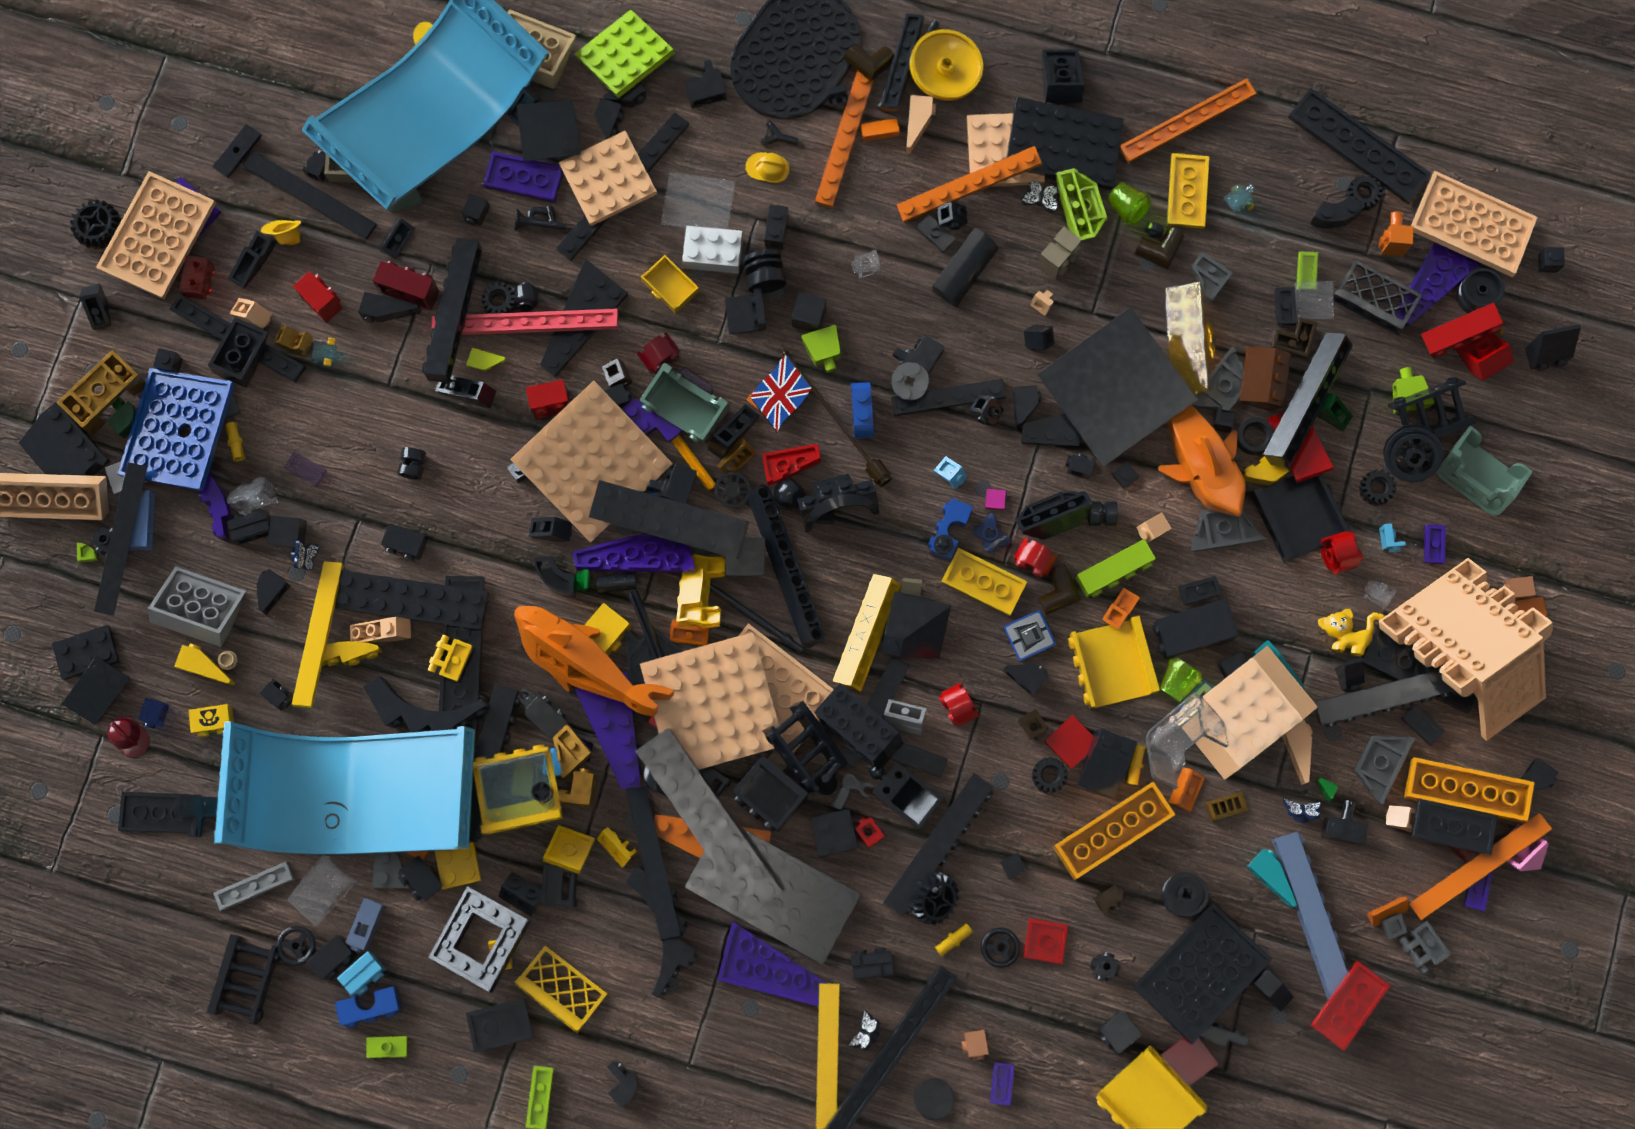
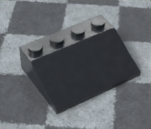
M56 402L41 413L19 442L21 447L47 475L94 476L110 462L82 427Z

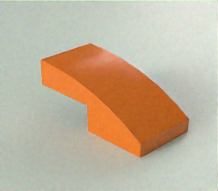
M1123 588L1102 620L1119 630L1141 598Z

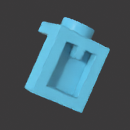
M946 456L934 469V472L949 482L954 489L963 484L967 477L962 466Z
M1384 524L1379 528L1382 551L1389 550V553H1396L1406 546L1405 541L1394 542L1396 540V531L1392 528V524Z

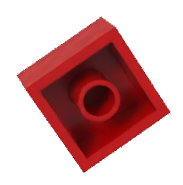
M309 271L293 285L299 296L325 323L343 309L339 303L341 301L330 286L328 287L318 274L313 275Z
M563 379L526 387L530 410L535 419H548L551 415L560 413L570 403L568 389Z

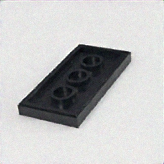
M122 792L118 831L190 834L191 819L189 817H174L176 797L179 795H201Z
M1419 798L1417 799L1411 838L1491 855L1498 816Z

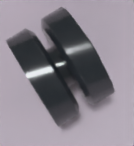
M1478 268L1471 271L1459 284L1456 291L1457 302L1467 313H1471L1491 303H1494L1496 306L1503 298L1505 284L1501 276L1495 271L1488 268Z
M1181 872L1169 877L1161 890V900L1164 907L1171 914L1178 917H1189L1201 912L1209 898L1208 888L1204 880L1191 872ZM1183 891H1185V892L1187 893V897H1186V898H1183V897L1181 896V895H1183Z

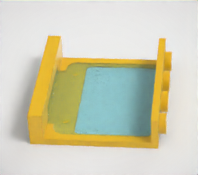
M537 745L533 746V750L529 751L518 749L514 750V754L510 755L498 753L491 759H486V757L474 759L473 773L483 823L481 826L482 834L488 835L563 819L549 747ZM537 782H546L553 788L554 795L548 803H540L533 798L531 790Z

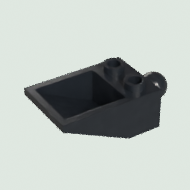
M898 762L895 763L887 775L883 767L878 771L873 767L869 769V775L872 779L881 780L872 795L917 829L921 828L943 800L939 794ZM901 772L902 778L897 779L895 773ZM888 787L890 793L884 794L883 788Z

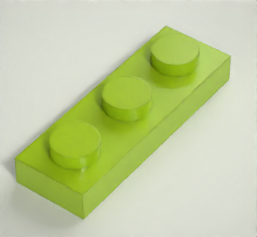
M533 1066L526 1128L547 1129L554 1068Z

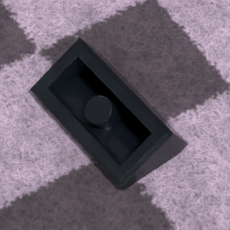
M400 217L396 218L377 249L396 259L415 227Z

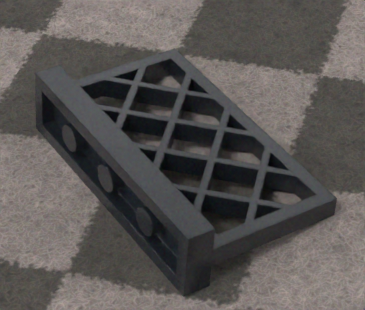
M1355 259L1332 300L1399 336L1420 301L1422 294ZM1355 267L1363 269L1365 276L1355 278ZM1378 277L1382 284L1372 287L1370 278ZM1366 279L1369 288L1359 290L1357 281ZM1353 282L1356 291L1348 292L1343 287L1345 284ZM1393 285L1397 287V294H1388V286ZM1383 288L1385 297L1376 299L1374 290ZM1370 291L1373 300H1363L1361 293ZM1410 294L1416 300L1414 303L1406 304L1403 296ZM1400 297L1402 306L1393 308L1390 299ZM1387 300L1389 309H1380L1377 302ZM1404 309L1406 315L1404 320L1397 318L1394 311Z

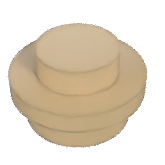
M224 651L218 657V664L224 670H231L237 665V655L232 651Z

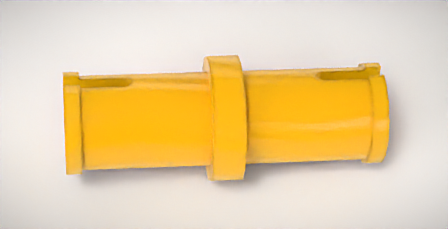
M237 423L225 424L228 436L227 444L231 448L233 461H242L246 457L243 452V440L239 436Z
M1136 745L1129 765L1127 784L1138 786L1141 768L1143 769L1144 766L1142 764L1146 748L1144 746Z
M964 923L954 933L950 932L945 940L935 946L938 954L943 957L955 946H960V942L973 934L972 929L968 924Z

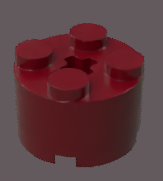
M667 332L664 333L665 337L662 338L659 335L643 347L645 351L642 354L640 351L637 353V356L650 373L654 372L655 375L664 363L670 362L673 364L680 358V349Z

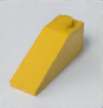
M189 644V647L182 645L174 667L231 686L235 685V682L206 653L200 650V646Z

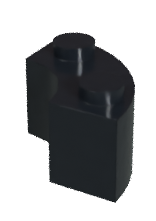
M1348 196L1339 203L1323 201L1310 224L1323 229L1346 226L1358 217L1365 204L1351 196Z
M553 557L534 558L536 571L550 590L561 596L576 598V580L573 574H567L559 570Z

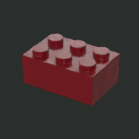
M380 261L372 280L379 293L419 304L420 307L432 311L440 291L431 275L415 273V270L409 267H398L392 261H387V263Z

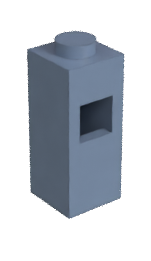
M367 898L363 899L346 940V943L351 945V950L359 953L362 950L368 951L386 908L385 905Z

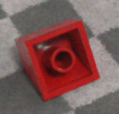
M1490 333L1482 335L1483 338L1476 342L1468 341L1464 344V347L1456 350L1471 374L1482 381L1514 363L1510 344L1494 334L1490 335Z

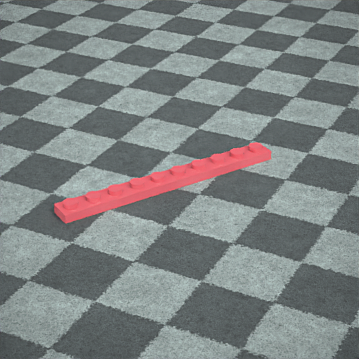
M618 309L466 315L462 335L618 329L619 312ZM432 316V328H434L436 322L435 316Z

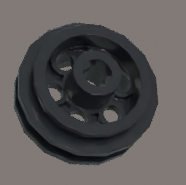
M1419 424L1403 425L1394 430L1386 439L1383 449L1384 461L1391 474L1399 480L1410 483L1421 482L1433 476L1441 467L1444 457L1443 446L1436 433L1427 426ZM1420 439V442L1414 443L1413 440ZM1405 442L1406 447L1400 448V445ZM1430 446L1431 450L1430 452H1425L1424 448ZM1418 453L1416 454L1417 458L1412 459V454ZM1402 456L1403 460L1398 462L1396 457Z

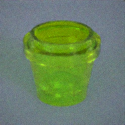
M1122 182L1110 193L1108 202L1119 214L1124 224L1133 225L1140 221L1149 210L1151 196L1147 192H1141Z
M1177 657L1174 660L1170 658L1159 689L1181 702L1198 684L1202 683L1203 679L1200 678L1202 674Z

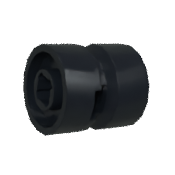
M403 447L400 457L402 462L399 463L397 474L408 479H422L424 468L421 465L425 463L427 453L420 449Z
M1092 501L1094 506L1088 513L1089 526H1100L1102 523L1105 526H1117V501H1106L1104 504L1101 501Z

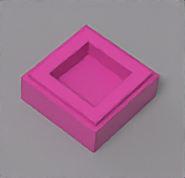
M987 489L985 509L1004 510L1006 490Z

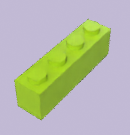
M1145 539L1077 574L1075 579L1086 598L1090 596L1095 598L1102 594V590L1106 587L1112 589L1120 584L1119 581L1125 578L1128 580L1136 575V571L1140 569L1145 571L1151 568L1156 558Z

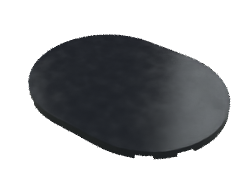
M768 0L765 2L737 40L731 55L730 71L732 82L743 102L759 114L775 119H795L808 115L820 108L828 100L827 88L838 86L852 67L844 59L846 52L852 45H860L859 26L851 8L843 0Z

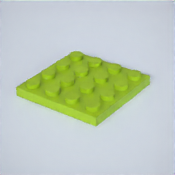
M630 10L577 51L575 56L617 98H620L673 56L675 52L670 45Z

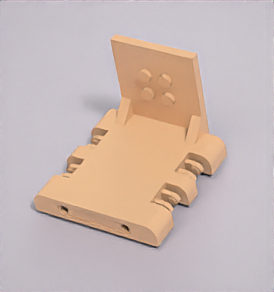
M1467 558L1379 620V627L1398 644L1405 643L1408 646L1414 644L1412 650H1414L1415 658L1426 667L1433 666L1437 668L1443 665L1439 671L1442 673L1443 681L1462 697H1467L1472 693L1475 694L1479 705L1481 737L1488 741L1546 698L1544 641L1549 638L1553 631V622L1535 608L1527 612L1523 610L1516 612L1518 606L1514 604L1515 593L1506 586L1501 587L1499 590L1492 588L1487 591L1490 587V584L1486 582L1487 572Z

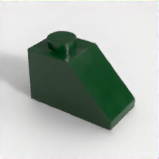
M1332 393L1328 394L1317 415L1340 431L1345 430L1353 417L1339 397Z

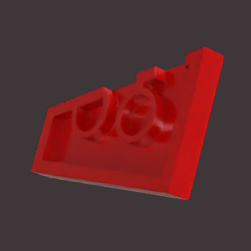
M818 444L762 453L768 487L821 463Z

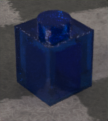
M145 697L138 720L144 722L143 726L148 728L162 727L169 705Z

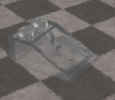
M259 477L254 479L251 484L236 487L234 491L230 492L227 499L228 504L244 516L251 514V510L263 509L279 502L271 481L266 477Z
M323 854L309 869L287 901L316 927L357 882L333 859Z

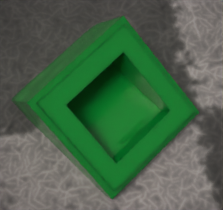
M585 569L576 574V591L589 592L591 573Z
M1323 778L1317 779L1315 784L1325 799L1331 801L1337 791V785Z

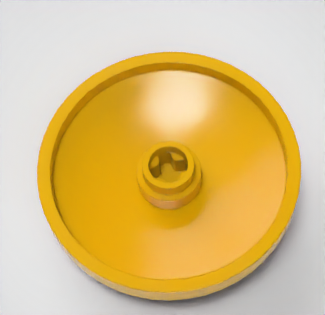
M941 29L927 33L916 43L910 57V71L917 86L927 95L939 100L952 101L969 95L976 88L983 73V60L978 47L970 38L954 30Z

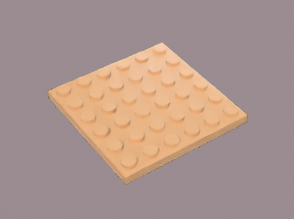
M594 380L510 459L590 543L610 524L589 517L599 480L644 492L650 479L655 481L673 464Z
M753 632L640 663L645 684L661 685L674 690V696L670 700L652 699L658 705V713L654 718L659 734L667 728H671L699 770L774 749V746L766 740L762 730L770 726L777 728L779 723Z

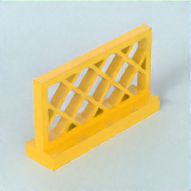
M547 946L542 948L523 974L515 981V985L577 1034L607 996L605 991ZM545 952L552 956V965L541 966L540 958ZM565 966L568 969L569 976L557 978L556 967ZM554 968L555 978L543 980L542 969ZM531 970H540L541 980L531 981L526 977ZM580 978L583 980L584 989L572 990L571 979ZM569 980L570 991L558 992L557 981ZM555 981L556 992L546 993L543 983ZM596 990L601 994L597 1001L588 1002L587 991ZM585 992L586 1003L574 1004L573 993ZM571 994L572 1005L563 1006L559 1003V995ZM586 1006L587 1014L582 1020L575 1015L574 1007Z

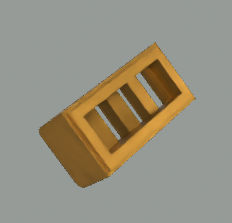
M741 437L717 467L724 474L738 472L757 452ZM732 459L736 461L735 464L731 462ZM727 464L732 467L730 470L725 467Z
M1242 791L1204 803L1211 822L1248 810ZM1238 797L1242 808L1238 809L1234 798ZM1229 799L1232 802L1234 808L1233 811H1231L1227 801ZM1220 802H1224L1227 813L1223 812ZM1214 804H1217L1220 815L1216 814Z

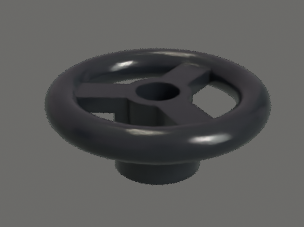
M291 926L279 935L276 950L279 958L284 963L299 966L306 963L313 956L316 949V941L309 929L303 926ZM301 932V935L291 942L283 941L288 934ZM308 937L310 948L306 956H303V952L307 948L305 939ZM296 942L300 944L297 950L294 948ZM282 947L290 948L296 954L298 960L288 958L284 954Z
M994 928L983 937L981 953L990 965L998 968L1008 967L1017 960L1020 954V942L1011 930ZM1004 934L1002 939L997 940L993 945L987 944L993 935ZM1009 938L1014 943V953L1011 958L1008 955L1009 944L1007 941ZM998 944L1004 945L1003 951L997 949ZM987 951H994L997 955H1002L1005 961L993 960Z

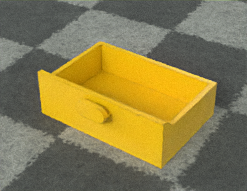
M666 255L656 262L645 274L640 276L642 282L652 291V295L656 299L661 300L675 314L699 293V287Z
M605 603L598 608L585 624V626L600 630V636L592 638V640L608 656L612 651L617 652L622 646L621 641L625 637V631H630L633 628L630 623Z

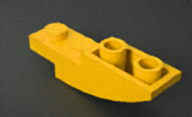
M347 641L327 644L322 666L327 664L328 666L336 665L339 663V660H342V663L345 665L355 666L360 663V660L365 658L368 660L374 659L383 651L378 645L365 642Z

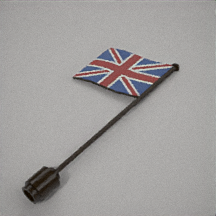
M783 351L781 361L756 387L750 398L774 430L778 433L784 421L803 403L812 390L868 462L865 472L872 481L879 485L880 488L888 484L892 477L880 459L871 460L790 357L789 351Z

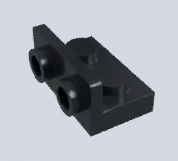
M511 872L502 884L498 897L532 917L536 912L538 902L545 892L514 872Z

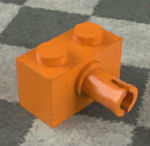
M1402 212L1391 213V224L1379 239L1378 246L1381 248V255L1403 257L1413 244L1414 226L1402 225Z

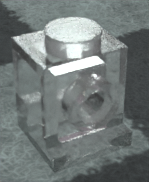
M876 250L854 256L852 268L854 273H858L859 278L881 272Z
M1370 580L1364 588L1366 593L1363 597L1383 610L1388 606L1397 590L1393 589L1390 591L1386 584Z

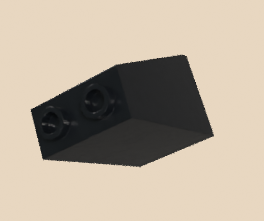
M1227 598L1157 619L1154 622V626H1152L1155 637L1158 636L1160 644H1158L1160 655H1164L1165 659L1232 642L1238 636Z

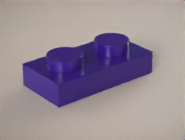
M1425 525L1424 563L1440 565L1445 563L1446 526Z
M1493 872L1466 890L1464 907L1482 912L1485 911Z
M994 1062L990 1103L1010 1106L1014 1064Z

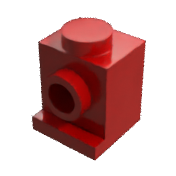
M864 817L856 823L855 831L868 849L885 837L871 817L869 819ZM867 828L872 830V834L869 836L864 832Z

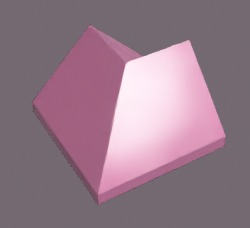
M1518 824L1511 832H1513L1514 830H1516V829H1517L1518 827H1520L1521 825ZM1540 838L1506 862L1520 871L1539 870L1542 867L1549 844Z

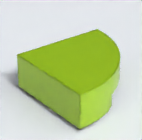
M77 543V562L99 561L98 555L93 548L84 543Z

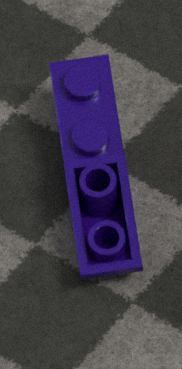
M208 473L204 490L198 491L199 499L207 506H210L209 513L214 520L212 525L214 536L218 537L221 541L227 540L229 536L226 521L232 520V511L223 489L215 478Z

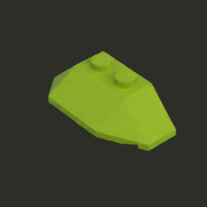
M1075 168L1057 172L1056 179L1059 199L1069 230L1082 239V241L1095 238L1107 219L1097 183L1079 173Z

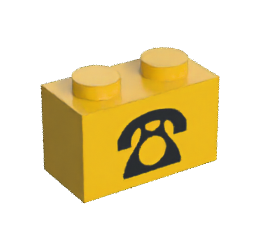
M224 704L189 710L191 733L199 738L210 736L209 733L214 732L222 735L225 722H234L233 707Z

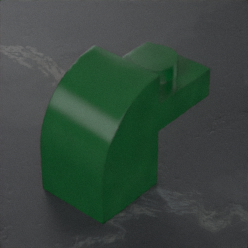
M119 397L111 404L117 412L106 422L125 439L130 434L137 409L131 402H125Z

